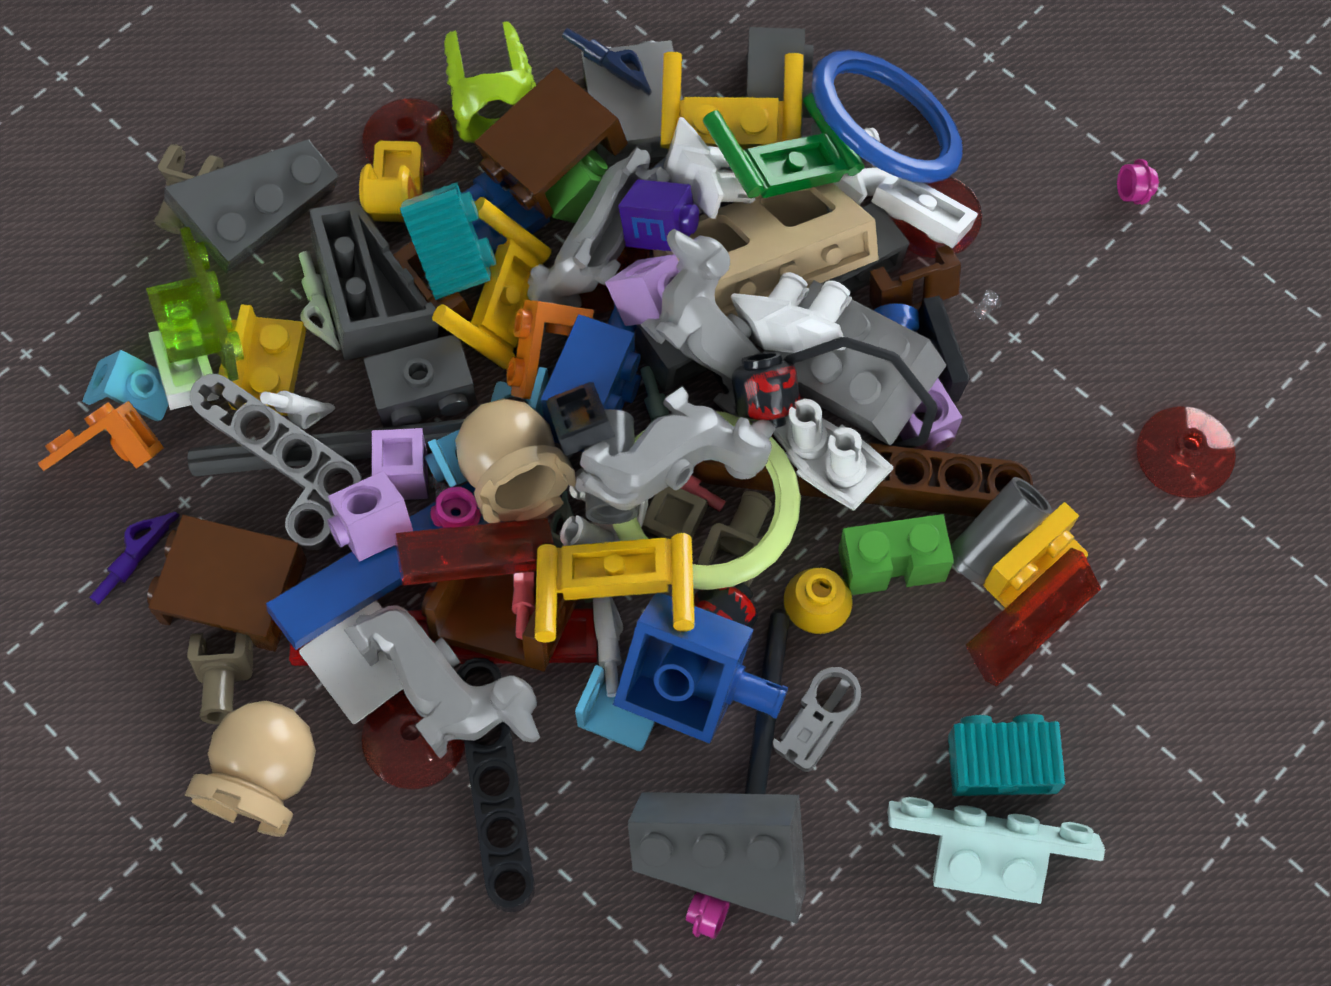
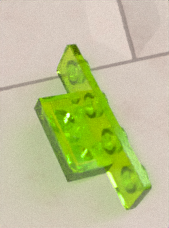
M189 227L180 228L185 262L191 278L146 288L148 302L168 362L174 363L218 352L227 378L231 381L239 380L236 361L244 360L243 349L237 331L228 333V330L232 329L231 317L226 301L217 302V299H221V293L215 271H205L210 269L204 242L195 243Z

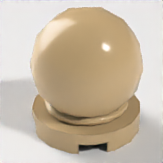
M503 398L481 404L464 419L455 440L460 472L475 488L476 504L484 520L493 527L498 528L500 521L516 520L519 527H525L543 520L564 504L560 495L568 485L575 487V470L568 457L559 448L555 447L550 424L539 412L525 402Z
M270 701L248 703L225 716L213 732L208 751L212 773L208 775L194 774L185 796L193 798L191 802L194 805L224 820L234 823L237 814H241L261 822L257 832L284 837L292 820L293 813L284 806L283 801L299 793L312 772L316 749L310 727L294 710Z

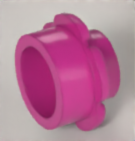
M1143 159L1136 160L1134 164L1123 165L1117 177V190L1120 198L1126 202L1134 201L1135 205L1147 204L1157 192L1159 185L1157 172L1153 168L1148 167V162Z
M451 487L442 491L436 497V505L431 508L433 523L438 527L441 526L446 534L453 536L463 535L468 528L474 529L481 518V512L477 509L475 496L469 490L462 487ZM459 510L461 514L459 516H453L451 514V511Z
M696 892L686 915V922L693 924L692 933L696 937L703 934L715 939L725 921L730 902Z

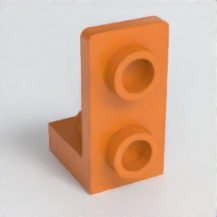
M524 299L523 309L520 308L517 311L514 321V335L516 338H519L516 357L510 359L507 369V384L512 386L511 396L529 400L531 398L537 377L545 322V332L569 336L578 314L593 319L594 310Z
M129 400L116 409L107 402L84 418L89 425L88 429L76 437L69 429L45 445L50 455L37 464L45 471L104 429L112 436L110 437V443L114 451L124 461H130L136 469L153 458L164 447Z

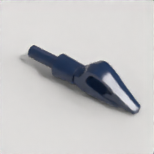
M565 29L562 38L584 51L583 57L606 68L617 78L637 90L641 89L648 96L651 95L652 91L645 76L642 63L633 50L625 49L613 52L595 39L588 41L571 29ZM625 64H633L637 70H630Z

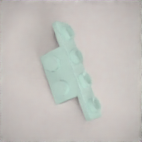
M915 797L903 798L902 802L889 801L887 813L890 827L940 835L933 874L934 887L1041 904L1050 853L1103 861L1105 848L1100 836L1093 833V829L1083 824L1064 822L1061 824V828L1041 825L1040 821L1036 818L1023 814H1010L1008 819L987 816V813L982 809L964 805L956 806L954 811L934 808L933 803Z

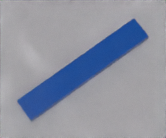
M469 482L461 486L474 495L475 488ZM436 502L409 517L415 536L360 562L352 551L266 603L267 612L295 650L443 560L449 550H456L463 535L453 536L446 534L441 526L438 527L433 523L431 508L436 505ZM452 510L451 514L459 516L461 512L459 510ZM481 514L478 525L474 529L468 528L466 532L475 534V539L495 527L484 520Z

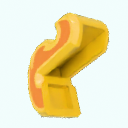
M379 141L375 144L373 168L371 164H366L360 173V203L374 221L405 222L400 211L402 202L422 195V149L417 142Z

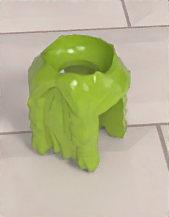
M509 21L503 22L511 70L507 72L479 74L474 77L465 78L457 33L452 31L446 35L444 51L448 64L446 68L447 84L451 87L452 110L457 120L455 129L464 142L475 143L474 141L498 120L487 119L479 115L478 111L487 102L501 100L514 106L536 86L531 73L532 67L528 64L523 45L520 43L517 31Z

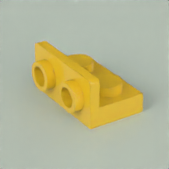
M241 304L237 320H231L228 329V345L231 348L228 363L221 364L218 374L228 378L258 400H260V395L265 391L275 394L280 391L294 393L307 331L304 322L256 317L251 305ZM267 405L280 415L288 416L287 413L278 412L274 406Z
M1065 502L997 562L983 584V587L1016 619H1022L1084 562L1088 556V552L1069 532L1079 515Z

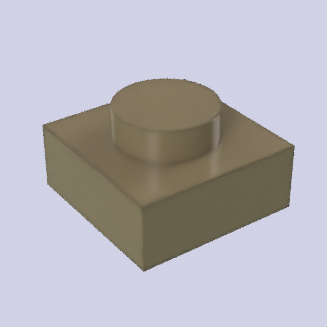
M667 487L654 496L645 514L642 529L660 538L671 539L673 535L678 533H686L693 538L708 508V502L706 499L683 489L673 490L671 487Z

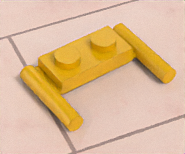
M678 52L664 53L660 147L669 149L679 117H684L707 146L718 147L703 123V118L708 113L716 110L721 113L742 149L801 138L804 56L799 53H788L785 55L783 101H779V98L684 97V100H681L682 54Z
M480 197L474 202L479 218L504 236L507 241L497 247L494 255L496 265L490 267L491 279L484 284L471 323L444 304L436 308L432 319L502 369H508L510 359L515 357L513 350L516 348L519 340L514 335L515 317L517 311L520 308L523 309L524 299L529 300L527 294L531 269L540 264L543 265L551 254V248L487 199Z
M678 533L673 535L671 539L653 538L568 545L562 546V548H557L551 544L539 546L537 549L535 639L544 643L552 642L556 639L557 593H563L564 600L669 592L668 584H672L673 628L680 632L692 630L695 626L692 537L686 533Z

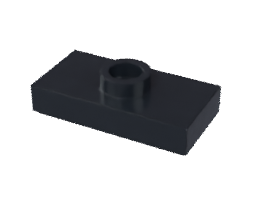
M940 296L924 298L918 311L919 329L917 332L931 341L946 363V367L938 379L953 403L958 402L970 380V376L942 298L940 299Z
M593 382L585 383L546 400L565 456L615 437Z

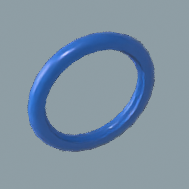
M835 51L818 61L812 74V93L816 106L835 134L856 154L873 166L895 177L911 182L928 184L939 182L949 178L957 171L963 155L962 140L957 126L944 106L917 79L882 58L860 51ZM840 73L861 74L878 80L904 96L929 122L937 136L940 145V155L935 160L911 158L886 147L870 136L854 121L838 98L834 86L836 76Z

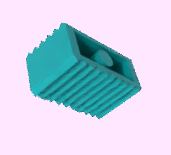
M452 183L402 202L400 207L401 214L435 300L490 281L491 271L489 267L496 265V260L488 238L478 239L472 222L479 220V214L470 192L461 194L458 184Z
M1039 714L1019 715L1012 719L1013 722L993 723L992 717L987 715L963 717L961 723L954 724L948 734L952 795L1058 794L1065 786L1059 722H1045L1044 716Z

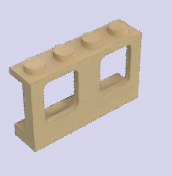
M834 183L768 198H762L759 195L755 197V201L751 204L734 202L719 208L715 219H711L706 214L699 216L698 228L694 234L690 235L692 239L698 236L714 238L724 246L730 256L729 269L719 279L714 295L717 306L726 316L730 313L738 316L731 299L733 293L769 297L782 274L786 272L802 277L808 284L806 288H809L814 280L822 283L879 260L875 219ZM826 205L832 210V212L827 213ZM653 250L654 257L674 254L672 251Z

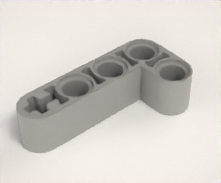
M207 374L200 377L190 390V401L194 410L210 425L304 488V491L287 514L285 525L287 533L294 542H298L300 547L307 550H319L326 547L334 539L327 519L334 517L328 499L327 484L330 478L338 473L351 475L353 477V484L360 482L363 479L359 471L352 463L266 404H263L228 378L219 374ZM211 393L218 396L222 394L229 404L237 409L233 418L217 405L211 406L207 401L208 396ZM257 417L269 419L270 430L264 438L259 440L247 438L246 427L252 419ZM297 445H306L312 450L310 462L300 469L289 467L286 462L288 452ZM317 513L322 515L324 520L322 532L317 537L311 539L301 537L298 531L300 520L307 514Z

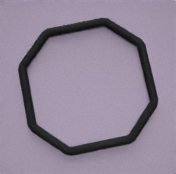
M840 337L787 355L783 359L795 364L846 347L890 361L927 407L919 436L893 443L891 446L915 448L924 445L928 441L937 413L936 402L895 352L849 337Z

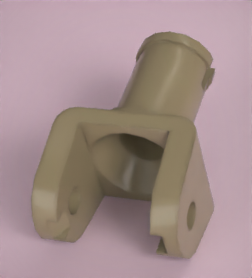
M175 144L167 148L158 165V169L165 178L167 186L196 177L182 173L186 153L184 150H181L182 146ZM213 155L209 156L198 176L223 168V159ZM163 200L159 212L154 218L155 224L168 232L182 234L184 224Z
M754 491L744 492L730 525L726 526L717 523L712 526L697 565H711L718 549L741 557L755 547L760 541L757 538L767 513L771 510V501L760 493ZM754 578L742 583L750 587Z
M237 632L234 653L207 655L206 638L203 639V633H193L189 640L187 658L198 681L203 683L202 706L199 716L206 723L220 724L227 714L233 712L235 682L248 680L253 674V642L248 635Z

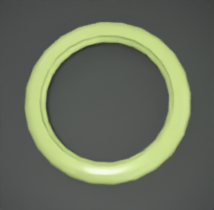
M716 411L734 427L740 418L726 412ZM642 431L640 434H638V435L634 438V441H635V442L637 441V439L641 436V434H642L644 431ZM772 436L769 439L772 448L765 466L772 478L776 498L774 516L768 531L755 547L739 558L727 563L708 566L693 564V589L712 590L733 587L757 577L777 561L791 542L799 521L801 494L797 474L785 451ZM637 517L625 523L612 524L620 541L648 539Z

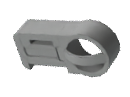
M830 667L820 671L814 677L809 690L801 700V705L805 709L801 708L780 737L781 742L774 738L773 747L775 752L804 772L812 771L846 721L857 712L861 702V687L858 679L850 671L841 667ZM830 677L842 678L829 699L821 707L815 698L817 697L819 684ZM852 685L854 698L851 705L839 713H832L849 686Z

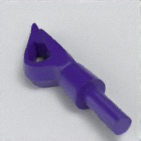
M172 512L128 526L124 534L126 547L124 553L107 568L109 575L89 598L99 605L119 581L125 583L137 568L138 563L156 546L169 530V526L180 517V514ZM151 528L148 533L138 540L134 539L141 531Z

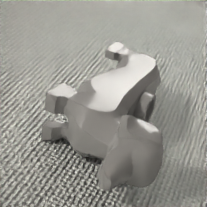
M635 148L629 157L615 163L605 172L593 197L560 249L554 266L548 269L540 264L531 269L527 294L529 300L580 308L582 303L580 293L592 292L598 283L606 285L605 282L615 276L621 265L616 260L625 247L618 205L637 179L668 182L671 178V175L661 166L649 170L650 155L647 150Z
M672 229L667 235V243L674 255L679 259L676 267L680 272L665 287L662 293V313L658 319H647L641 326L656 342L662 344L666 339L688 358L720 375L723 384L728 387L729 393H718L713 400L724 412L738 416L735 407L732 374L735 369L742 366V358L759 354L760 351L748 339L752 334V329L749 325L734 314L730 313L726 316L715 302V288L719 279L729 269L730 256L724 246L714 238L698 236L692 239L678 230Z
M680 387L667 396L663 402V405L672 413L651 422L628 452H620L617 455L610 456L608 453L610 445L605 441L597 443L584 451L581 456L580 466L589 473L583 472L577 476L575 489L579 492L589 493L619 510H630L667 487H671L673 490L683 487L691 477L694 466L704 460H716L724 463L725 468L733 477L750 479L756 476L768 462L772 448L769 439L775 431V426L769 420H758L750 425L747 418L740 417L734 427L712 408L695 406L688 403V394L683 387Z
M392 605L380 609L371 615H360L356 620L357 625L349 626L344 630L370 666L379 661L378 653L381 650L389 660L393 661L406 697L418 714L423 717L415 726L440 759L447 753L448 741L454 739L474 741L502 722L507 724L523 741L533 743L540 738L531 715L537 706V699L532 687L525 680L516 676H506L484 686L475 687L468 685L453 669L460 661L446 641L441 637L433 643L414 617L404 607Z

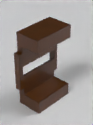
M412 241L393 255L403 269L406 268L412 275L414 285L428 303L431 302L435 308L444 304L470 322L472 320L473 314L459 292L446 296L440 302L435 300L431 291L421 280L425 272Z
M944 245L936 248L935 264L901 275L899 280L892 282L884 267L870 271V303L874 310L887 304H905L919 311L922 302L913 304L914 280L924 277L923 299L940 296V299L945 300L959 295L961 263L952 248Z

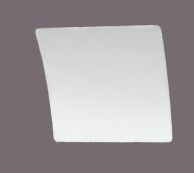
M377 600L319 635L299 651L352 724L358 723L403 689L393 661L389 660L382 650L378 653L379 661L370 666L344 631L349 626L357 625L356 620L360 615H371L383 609Z

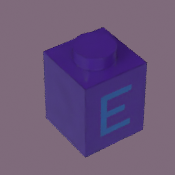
M637 179L618 205L626 247L672 251L667 243V235L672 229H676L690 237L698 228L699 209L697 205L693 204L690 184Z

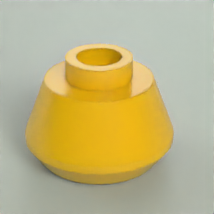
M810 568L799 572L789 581L785 589L784 608L790 620L798 628L809 633L825 634L838 629L846 622L852 610V593L846 581L837 573L826 568Z

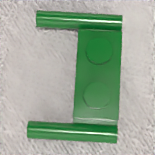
M813 93L808 94L803 99V104L818 126L821 134L748 148L743 151L719 111H712L703 118L704 125L749 198H755L759 195L762 198H768L839 182L844 174L854 176L864 169L865 165L859 155L848 147L826 123L816 106Z

